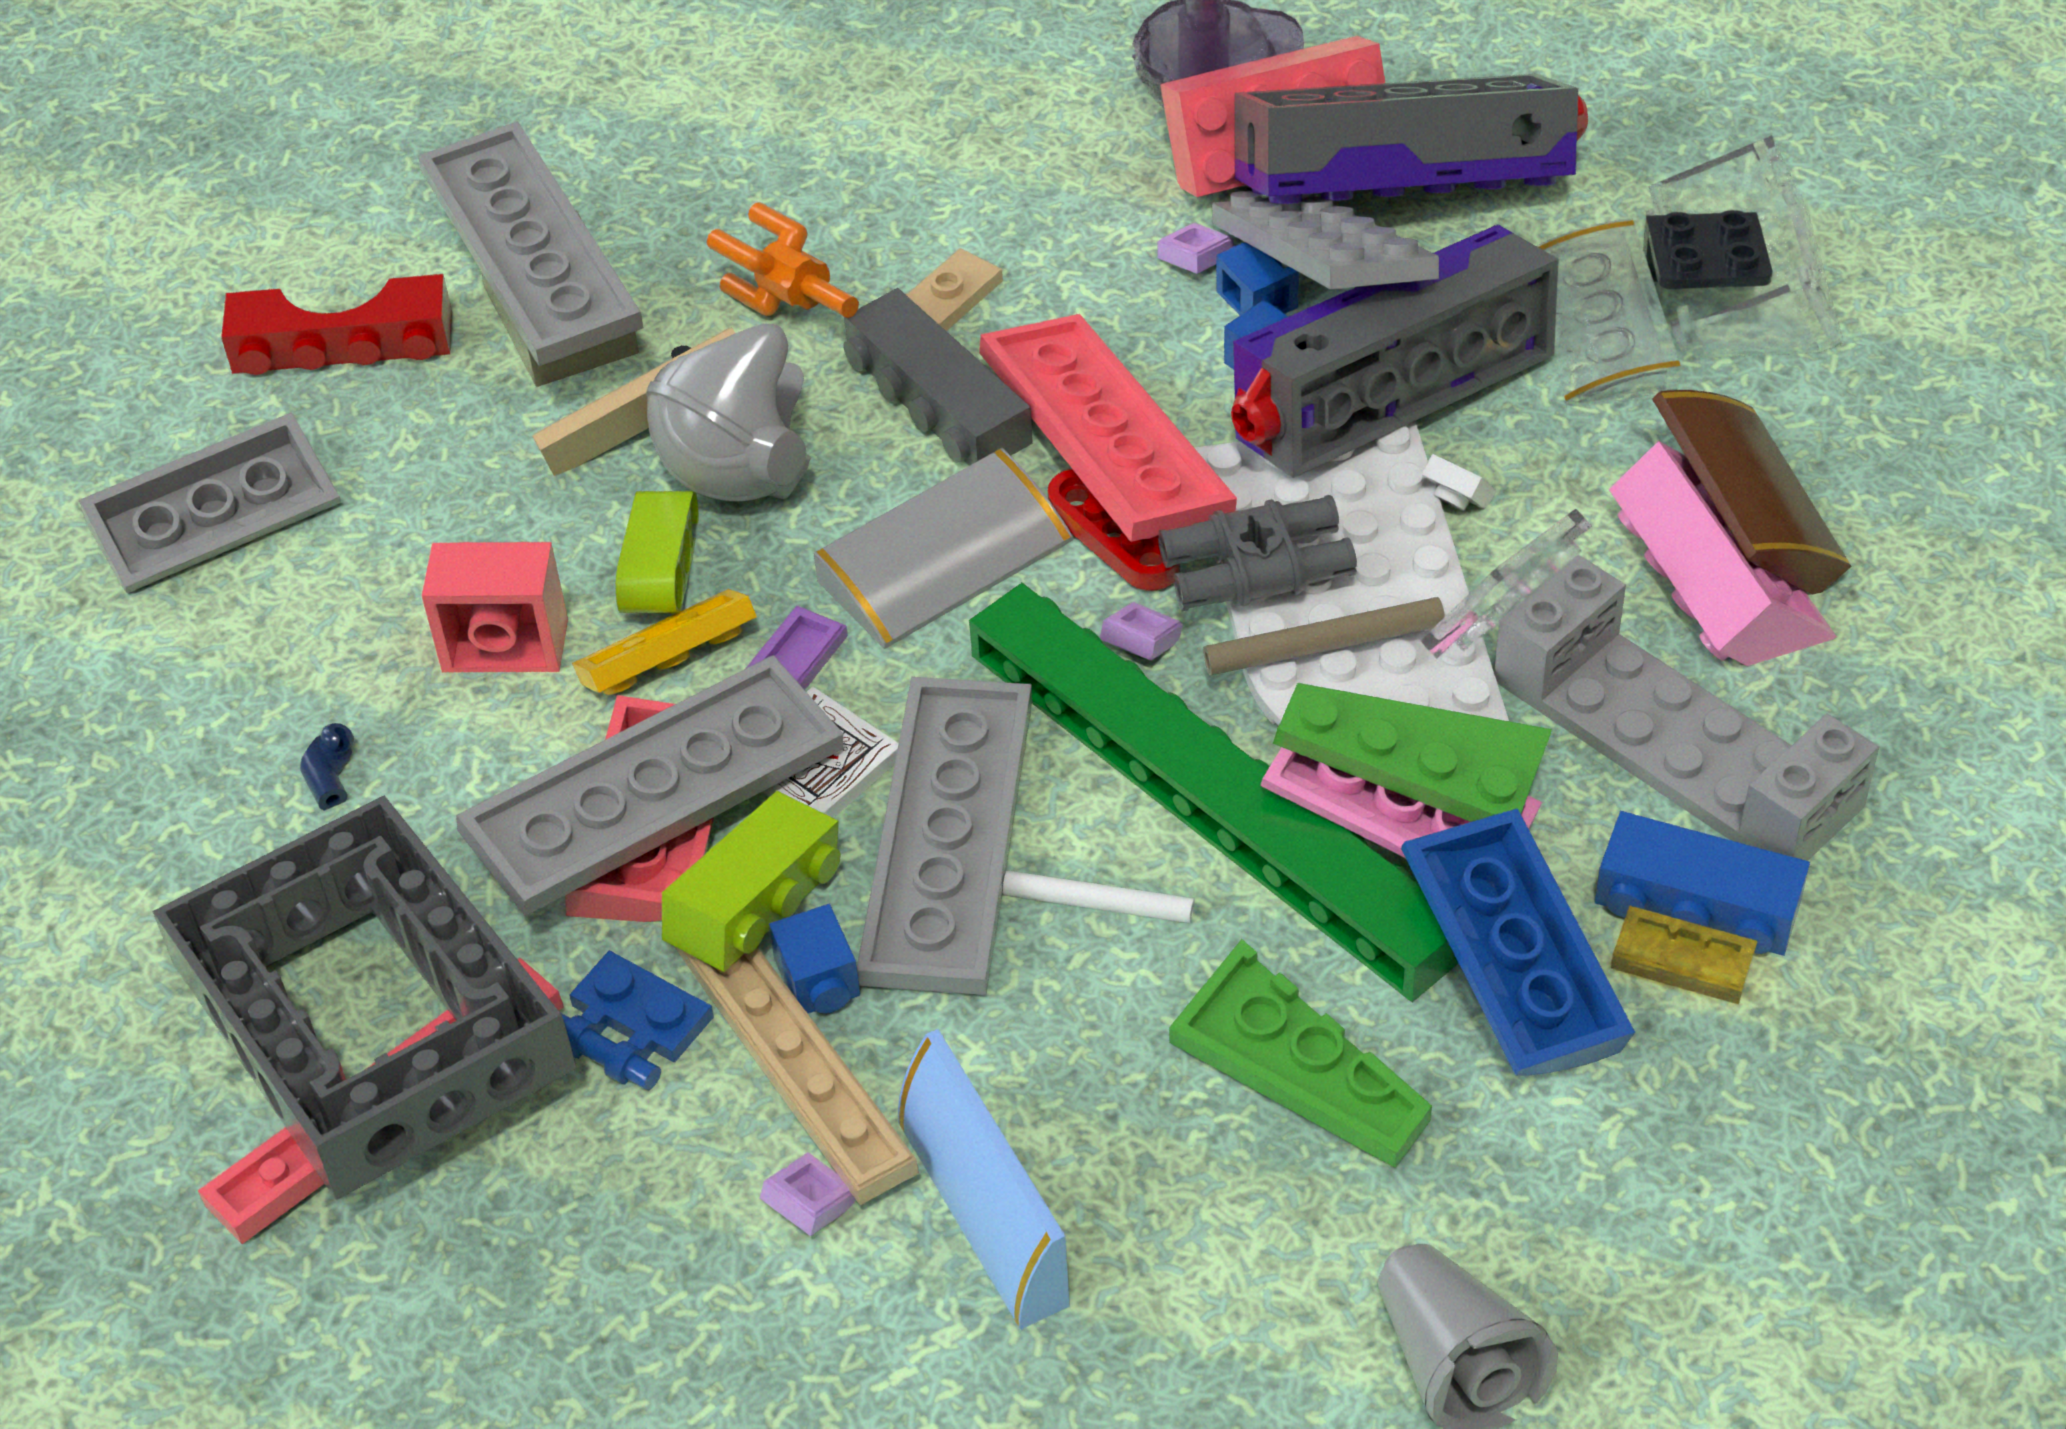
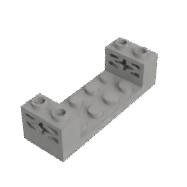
M1579 554L1499 620L1494 669L1498 685L1727 839L1808 861L1865 807L1880 746L1828 713L1793 745L1785 742L1620 635L1626 584Z

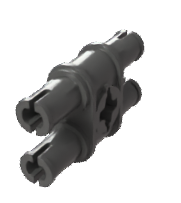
M1331 495L1286 505L1270 499L1266 500L1263 506L1225 514L1222 510H1217L1208 517V521L1170 530L1162 529L1158 532L1160 554L1166 568L1176 564L1214 557L1218 561L1223 562V564L1201 570L1174 574L1176 598L1182 612L1194 607L1233 601L1235 605L1240 604L1243 607L1249 605L1250 600L1287 592L1295 596L1301 594V591L1306 590L1308 584L1346 575L1353 576L1356 575L1357 571L1355 568L1357 567L1355 549L1349 537L1342 538L1339 541L1301 548L1297 544H1292V541L1304 539L1305 537L1338 532L1339 515L1335 500Z

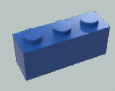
M1620 810L1600 865L1595 904L1606 906L1614 914L1623 918L1632 919L1642 916L1671 924L1675 930L1688 936L1706 934L1732 941L1739 948L1749 953L1763 954L1771 952L1785 956L1802 901L1810 862Z

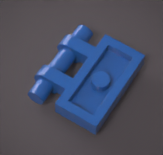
M610 950L569 994L572 1007L583 1012V1014L570 1018L561 1013L574 1058L579 1059L584 1055L604 1066L606 1076L624 1085L631 1081L645 1090L652 1089L661 1075V1068L647 1060L650 1055L656 1052L675 1063L714 1018L712 1005ZM608 1026L630 1039L617 1044L601 1035V1033Z

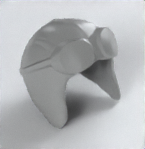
M760 324L735 333L692 353L678 357L677 360L664 366L654 380L650 381L646 391L647 419L654 448L669 473L690 490L703 496L725 501L742 502L766 496L784 500L791 494L807 470L811 457L806 454V447L801 438L790 430L791 414L800 396L804 375L798 365L785 362L788 353V341L781 327L775 324Z

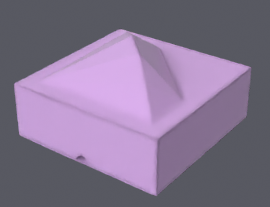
M1192 223L1157 241L1158 259L1196 274L1216 265V255L1234 246V238L1197 223Z
M1132 602L1103 620L1100 639L1152 661L1175 645L1180 638L1183 624L1176 619Z
M809 1152L789 1164L787 1168L781 1169L766 1179L760 1194L762 1201L809 1236H812L844 1214L856 1201L840 1176Z

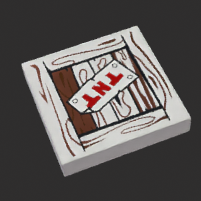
M811 687L807 693L843 732V749L762 791V793L770 797L776 791H779L834 818L895 764L899 743L815 687Z

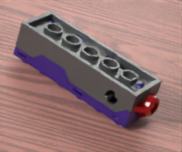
M1536 73L1234 93L1235 179L1250 186L1253 193L1268 196L1269 202L1276 204L1302 202V194L1321 193V198L1326 200H1348L1354 198V190L1372 189V194L1376 196H1401L1405 194V187L1423 186V191L1448 193L1456 190V183L1474 182V187L1479 189H1501L1506 187V180L1523 178L1524 184L1553 185L1556 184V176L1576 175L1577 141L1586 132L1588 110L1585 101L1578 95L1577 87Z
M1497 224L1434 252V254L1439 256V279L1355 287L1233 341L1235 401L1232 406L1231 416L1235 427L1236 439L1294 478L1554 356L1559 259Z

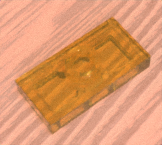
M1629 906L1612 955L1611 969L1739 1005L1755 955L1757 941Z

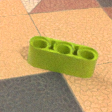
M636 491L616 570V603L620 613L681 612L696 538L692 536V524H698L699 521L696 492Z

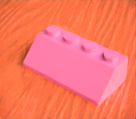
M1658 441L1609 489L1622 508L1618 513L1620 521L1631 533L1643 539L1649 548L1644 553L1645 558L1658 573L1670 579L1676 588L1671 593L1672 598L1687 615L1699 622L1703 628V631L1699 634L1702 643L1720 660L1725 661L1730 657L1746 666H1750L1830 641L1837 637L1804 590L1747 560L1687 457L1682 453Z

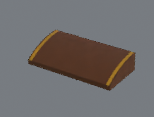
M1698 390L1660 391L1652 398L1748 561L1811 595L1822 593L1852 567L1753 407L1725 395Z

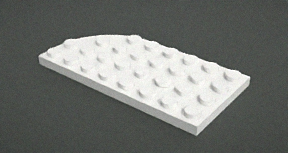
M1416 421L1294 478L1241 442L1194 447L1237 497L1236 511L1263 506L1265 501L1270 499L1286 505L1331 495L1335 500L1339 515L1338 532L1305 537L1304 539L1292 541V544H1297L1301 548L1339 541L1342 538L1349 537L1355 549L1357 559L1356 575H1346L1308 584L1306 590L1301 591V594L1295 596L1287 592L1250 600L1249 605L1243 607L1240 604L1235 605L1233 601H1227V609L1235 639L1434 597L1440 598L1444 608L1445 625L1443 627L1243 669L1250 692L1259 708L1272 724L1276 723L1279 726L1297 683L1509 721L1440 498L1433 495L1436 485L1422 475L1428 460ZM1215 557L1217 565L1223 564L1222 561H1218Z

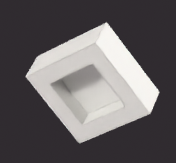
M1434 454L1431 455L1422 472L1426 479L1437 486L1433 494L1434 496L1462 511L1465 510L1468 502L1485 509L1497 491L1482 477Z

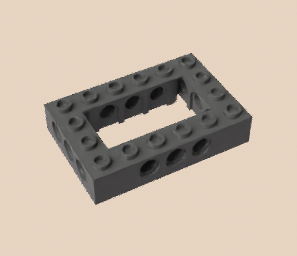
M385 795L152 911L173 965L335 1200L342 1198L577 1069L562 1014ZM373 912L456 1021L451 1024L447 1020L435 1026L436 1032L391 1056H388L387 1053L380 1055L374 1059V1065L346 1079L337 1054L332 1048L325 1051L317 1040L308 1014L304 1009L296 1011L289 1001L282 979L277 971L274 970L269 973L265 967Z

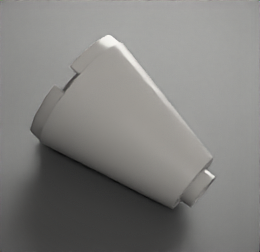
M1415 1244L1404 1246L1394 1251L1387 1258L1378 1278V1288L1426 1412L1437 1426L1443 1429H1499L1516 1421V1419L1501 1413L1502 1411L1521 1403L1527 1396L1535 1404L1546 1393L1557 1371L1558 1350L1549 1338L1547 1331L1541 1325L1431 1245Z

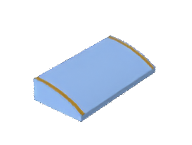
M939 1029L927 1033L916 1049L902 1083L899 1096L898 1123L1021 1330L1070 1307L1066 1237Z

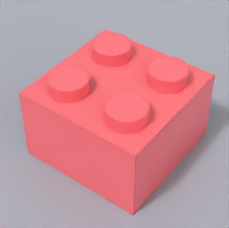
M432 543L422 591V600L441 671L560 672L568 616L552 543Z

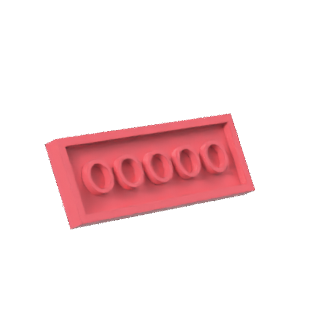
M1080 314L981 334L980 355L1001 381L1031 407V418L1131 542L1158 536L1159 530L1162 529L1170 530L1208 521V517L1217 510H1222L1224 514L1236 511L1237 497Z

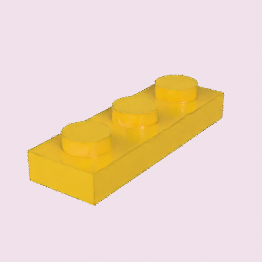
M727 589L572 664L583 686L597 693L603 691L605 695L615 694L633 686L638 681L636 675L654 666L657 669L670 668L687 660L690 657L689 649L706 641L709 644H718L734 638L742 632L741 624L757 616L748 595Z

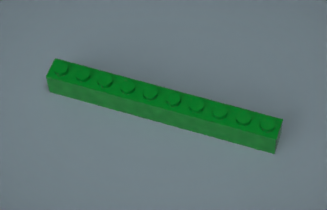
M1021 582L969 620L973 658L1005 683L1032 684V704L1410 1002L1413 1003L1459 964L1420 885L1415 882L1412 875L1405 868L1388 862L1371 849L1362 836L1260 786L1263 777L1270 767L1267 763L1260 759L1254 760L1233 744L1229 736L1221 728L1207 724L1191 712L1179 696L1172 692H1165L1149 680L1137 664L1131 660H1123L1106 647L1095 632L1088 628H1081L1061 612L1053 600L1045 596H1039Z

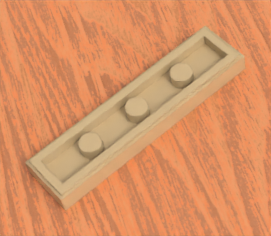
M733 328L722 331L535 433L532 437L553 475L556 476L576 468L648 429L646 391L650 381L654 380L664 366L677 360L678 357L692 353L735 334Z

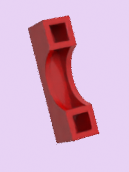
M444 274L389 278L382 290L368 302L353 309L335 313H316L303 310L293 305L284 296L280 288L226 293L221 339L232 374L248 373L259 375L271 370L293 368L315 370L326 365L349 363L370 365L376 361L404 358L425 360L431 356L450 354L452 308Z

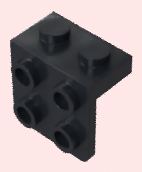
M1727 210L1722 213L1707 214L1671 212L1666 215H1646L1641 261L1643 283L1658 282L1661 287L1666 289L1766 286L1771 283L1773 269L1757 212Z

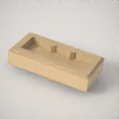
M959 248L906 295L947 331L1003 282L1002 269Z

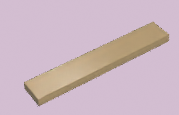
M758 947L749 954L744 953L725 972L676 948L709 998L848 1187L859 1205L919 1174L915 1156Z

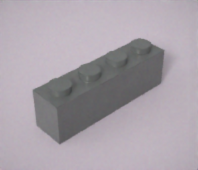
M899 288L860 307L854 316L850 318L844 317L847 341L844 342L843 346L850 364L858 371L866 369L876 379L879 389L888 400L894 401L898 399L907 407L913 422L920 430L927 431L930 429L941 439L945 451L953 461L961 462L964 460L970 466L1001 448L1012 456L1033 444L1031 407Z

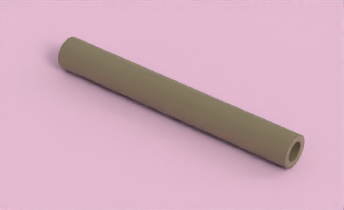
M1434 597L1206 645L1203 647L1204 661L1208 674L1212 676L1443 627L1445 625V613L1440 598Z

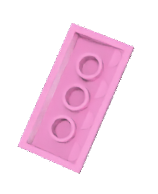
M1283 747L1279 750L1260 785L1403 857L1405 856L1401 846L1405 841L1470 822ZM1528 795L1521 816L1530 830L1542 802Z

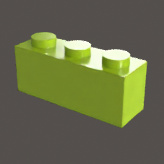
M776 791L662 892V940L725 972L744 953L749 954L758 947L763 936L769 931V923L790 917L797 910L805 896L819 883L824 884L832 878L841 858L840 850L837 849L839 821Z

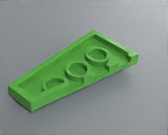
M1297 683L1277 728L1273 744L1472 822L1518 808L1520 814L1522 813L1552 729Z
M1241 939L1169 1027V1043L1396 1168L1431 1121L1432 1105L1373 1053L1367 1052L1363 1054L1345 1038V1029L1327 1013L1320 1016L1299 997V988L1280 972L1277 975L1271 973L1257 960L1258 952Z

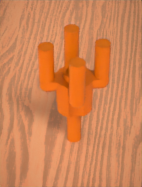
M757 202L749 209V220L777 235V241L770 243L763 250H759L720 229H714L709 233L707 246L747 270L754 272V278L758 285L757 287L733 273H727L720 281V290L764 316L775 314L781 300L792 306L798 305L805 310L813 308L820 303L846 318L856 314L859 308L858 299L830 284V270L826 263L802 251L808 233L805 226L761 202Z

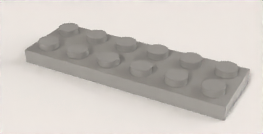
M518 121L418 155L423 176L538 366L565 358L644 328L641 311Z
M1251 191L1232 193L1231 201L1212 203L1214 225L1329 289L1439 279V256L1418 246V240L1401 238L1396 235L1395 229L1379 227L1374 224L1373 218L1359 217L1353 214L1352 208L1336 206L1333 204V200L1322 199L1313 193L1302 194V202L1294 204L1271 203L1269 198H1263V195L1255 194Z
M772 655L457 814V831L524 916H527L842 750L844 734L777 658Z
M911 677L857 962L859 986L975 995L987 994L1003 882L1031 713L1032 684Z

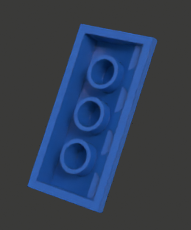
M1518 808L1403 843L1401 850L1515 1076L1538 1075L1567 1070L1621 1053L1635 1034V1030Z

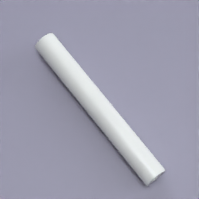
M1008 870L1005 873L1003 882L1004 896L1191 923L1195 899Z

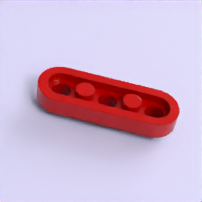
M1073 469L1062 471L1051 479L1048 485V500L1061 516L1069 531L1129 584L1142 590L1153 591L1166 588L1175 582L1174 574L1180 572L1181 564H1176L1169 568L1164 566L1159 549V535L1150 539L1131 542ZM1075 501L1084 502L1082 505L1070 504L1071 502ZM1109 533H1119V534H1121V535L1118 536V537H1109V536H1107V534H1109Z

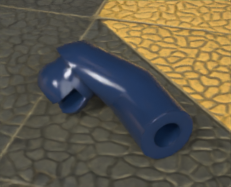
M332 723L323 727L321 735L312 741L300 762V771L319 808L323 811L346 802L348 796L338 776L351 757L354 736L348 727L340 723Z

